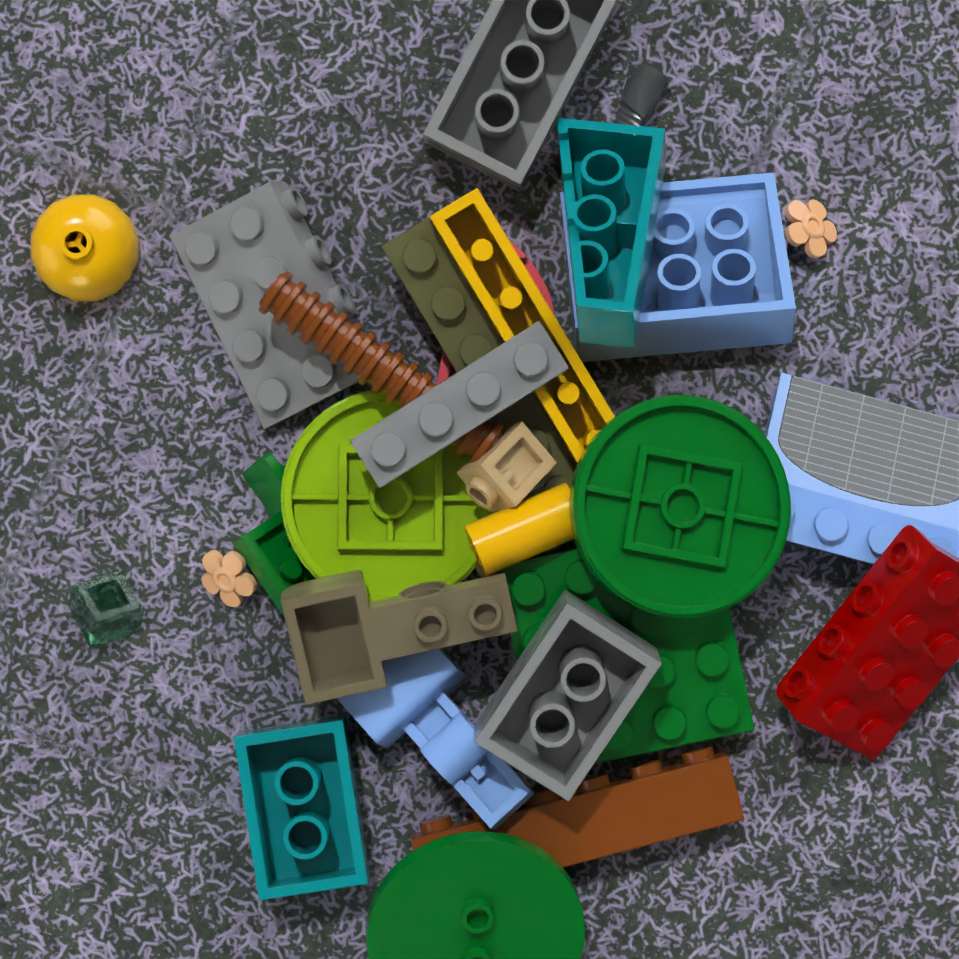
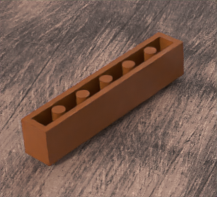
M712 745L682 752L683 762L662 767L660 759L628 767L631 776L609 781L608 773L585 777L569 801L548 788L533 791L535 794L526 801V804H523L495 831L489 828L473 808L471 809L473 818L452 823L450 814L430 818L419 823L421 831L412 834L411 844L414 851L420 846L448 835L474 831L503 833L533 843L550 854L562 867H567L737 822L745 818L728 755L724 751L714 754Z

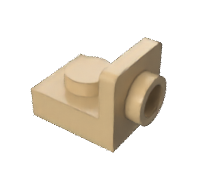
M522 421L512 424L488 452L478 461L464 464L457 474L466 484L467 494L477 505L490 512H496L505 508L516 507L557 462Z

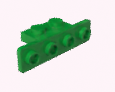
M268 452L243 472V477L266 508L271 518L242 536L233 545L245 558L246 564L284 616L281 593L290 586L316 578L301 563L288 539L281 511V486L285 466L278 463L275 457Z

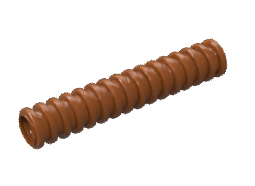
M288 271L278 275L259 302V312L263 315L268 312L273 314V322L277 325H280L282 322L287 324V332L291 335H294L296 332L301 334V342L305 345H308L310 342L315 344L316 353L322 355L326 352L331 356L329 358L330 363L336 365L340 362L345 366L343 372L347 375L354 372L359 376L357 379L359 384L364 385L367 382L372 385L371 392L375 395H378L380 392L386 395L385 402L390 406L395 402L402 408L437 386L431 381L433 378L432 374L426 372L422 375L417 371L419 368L418 364L412 362L410 365L403 361L405 358L404 354L398 352L394 355L389 351L391 345L387 342L380 345L375 341L377 338L375 333L370 332L367 335L362 332L363 325L358 321L354 324L348 322L349 315L343 311L337 314L333 311L335 308L333 303L329 301L323 304L319 301L321 298L319 293L314 291L312 294H309L305 291L307 285L302 281L298 284L291 281L293 275ZM488 421L484 422L452 443L457 447L455 453L460 456L464 452L471 457L469 463L478 461L503 433L501 432L503 425L497 422L493 426Z

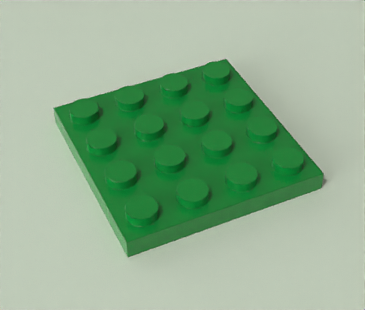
M576 545L542 552L497 572V574L505 573L516 621L517 632L510 633L516 662L564 590L575 595L658 649L662 662L661 666L594 764L755 730L730 608L710 615L693 618L660 617L632 608L609 593L596 580L583 561Z

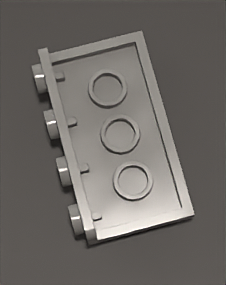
M284 181L268 182L170 235L264 429L279 424L357 384L359 377L354 372L350 375L344 373L343 369L345 366L340 362L336 365L330 363L329 358L331 356L326 352L322 355L316 353V345L312 342L308 345L302 343V335L298 332L294 335L288 333V325L284 322L277 325L273 322L274 315L270 312L265 315L259 312V302L279 274L288 271L293 275L291 281L296 284L300 281L304 282L307 285L305 291L309 294L316 291L321 295L319 301L323 304L330 301L335 305L333 311L337 314L344 311L349 315L347 321L351 324L355 323L351 315L355 312L353 299L342 284H336L327 266L332 262L329 250L318 235H312L304 219L308 214L306 203L299 191L293 186L289 187Z

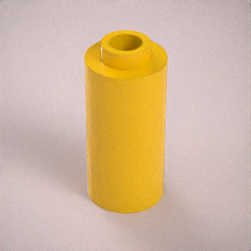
M566 482L525 499L516 507L502 509L464 526L471 549L485 577L574 539L569 509L571 489Z

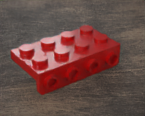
M912 525L905 526L898 533L776 688L777 697L798 722L874 761L911 715L925 701L926 697L950 667L959 659V558L932 543L919 529Z

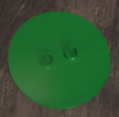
M669 395L646 400L627 408L604 424L593 436L583 451L574 472L570 490L569 509L571 528L579 553L589 571L609 593L632 608L648 614L668 618H693L717 613L737 604L755 591L775 567L787 539L790 526L791 499L787 477L780 458L767 437L752 421L733 408L712 399L692 395Z
M474 831L448 835L433 840L409 853L387 873L378 886L369 906L366 919V943L369 959H580L585 938V920L580 898L574 883L565 869L550 854L533 843L519 837L496 832Z

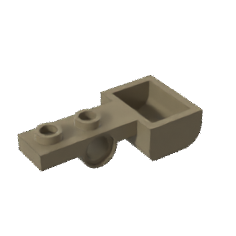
M360 570L301 582L288 587L281 593V604L305 705L387 687L386 672L383 664L385 660L517 632L505 573L447 585L446 582L442 581L419 583L405 588L397 597L369 602L363 572Z

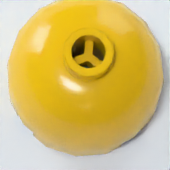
M73 194L53 202L38 217L31 233V259L39 278L53 292L74 301H99L116 294L130 279L139 260V238L132 220L114 202L95 194ZM84 237L87 240L86 247L82 244ZM77 247L81 251L79 253H72L70 249Z

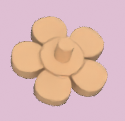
M814 199L805 204L799 200H794L785 207V216L792 223L785 228V237L788 242L794 247L804 244V250L810 258L817 259L825 255L827 245L835 242L837 238L834 224L828 220L823 221L826 217L825 207Z
M210 550L204 555L202 564L207 573L201 578L202 584L210 594L215 595L220 591V598L224 604L230 607H238L244 601V596H250L256 591L257 582L254 576L246 572L242 573L246 567V561L240 553L229 551L223 557L219 551Z

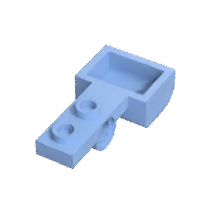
M442 648L385 660L383 664L386 672L387 687L337 698L377 744L386 749L406 732L418 745L421 753L447 782L454 786L489 828L494 831L535 794L507 762L474 742V724L447 695L449 691L466 677V674Z

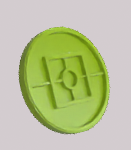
M365 391L333 404L318 415L300 435L289 455L282 479L281 511L284 527L294 552L304 567L316 579L350 571H362L369 602L397 597L405 588L430 581L446 582L447 585L460 583L478 565L467 539L464 526L495 513L480 507L469 497L466 492V484L457 474L464 464L469 463L471 457L465 452L461 456L455 453L457 447L451 443L387 485L379 488L350 440L399 410L401 406L395 402L391 406L385 402L387 396L381 392L375 395L371 391Z

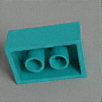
M346 715L238 732L234 736L259 901L368 884L371 872Z

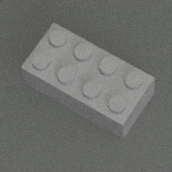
M492 0L423 133L424 143L520 192L619 0Z

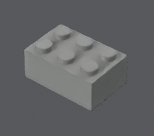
M564 590L475 723L474 742L569 801L661 666L662 662L658 649L575 595Z

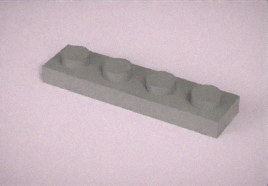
M538 321L356 436L350 442L379 488H382L565 372L569 367L541 322Z

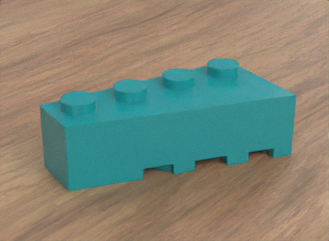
M557 118L560 166L579 343L635 349L666 169L665 128Z

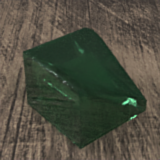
M121 569L74 584L71 587L69 607L74 620L91 649L129 637L141 629L144 609Z

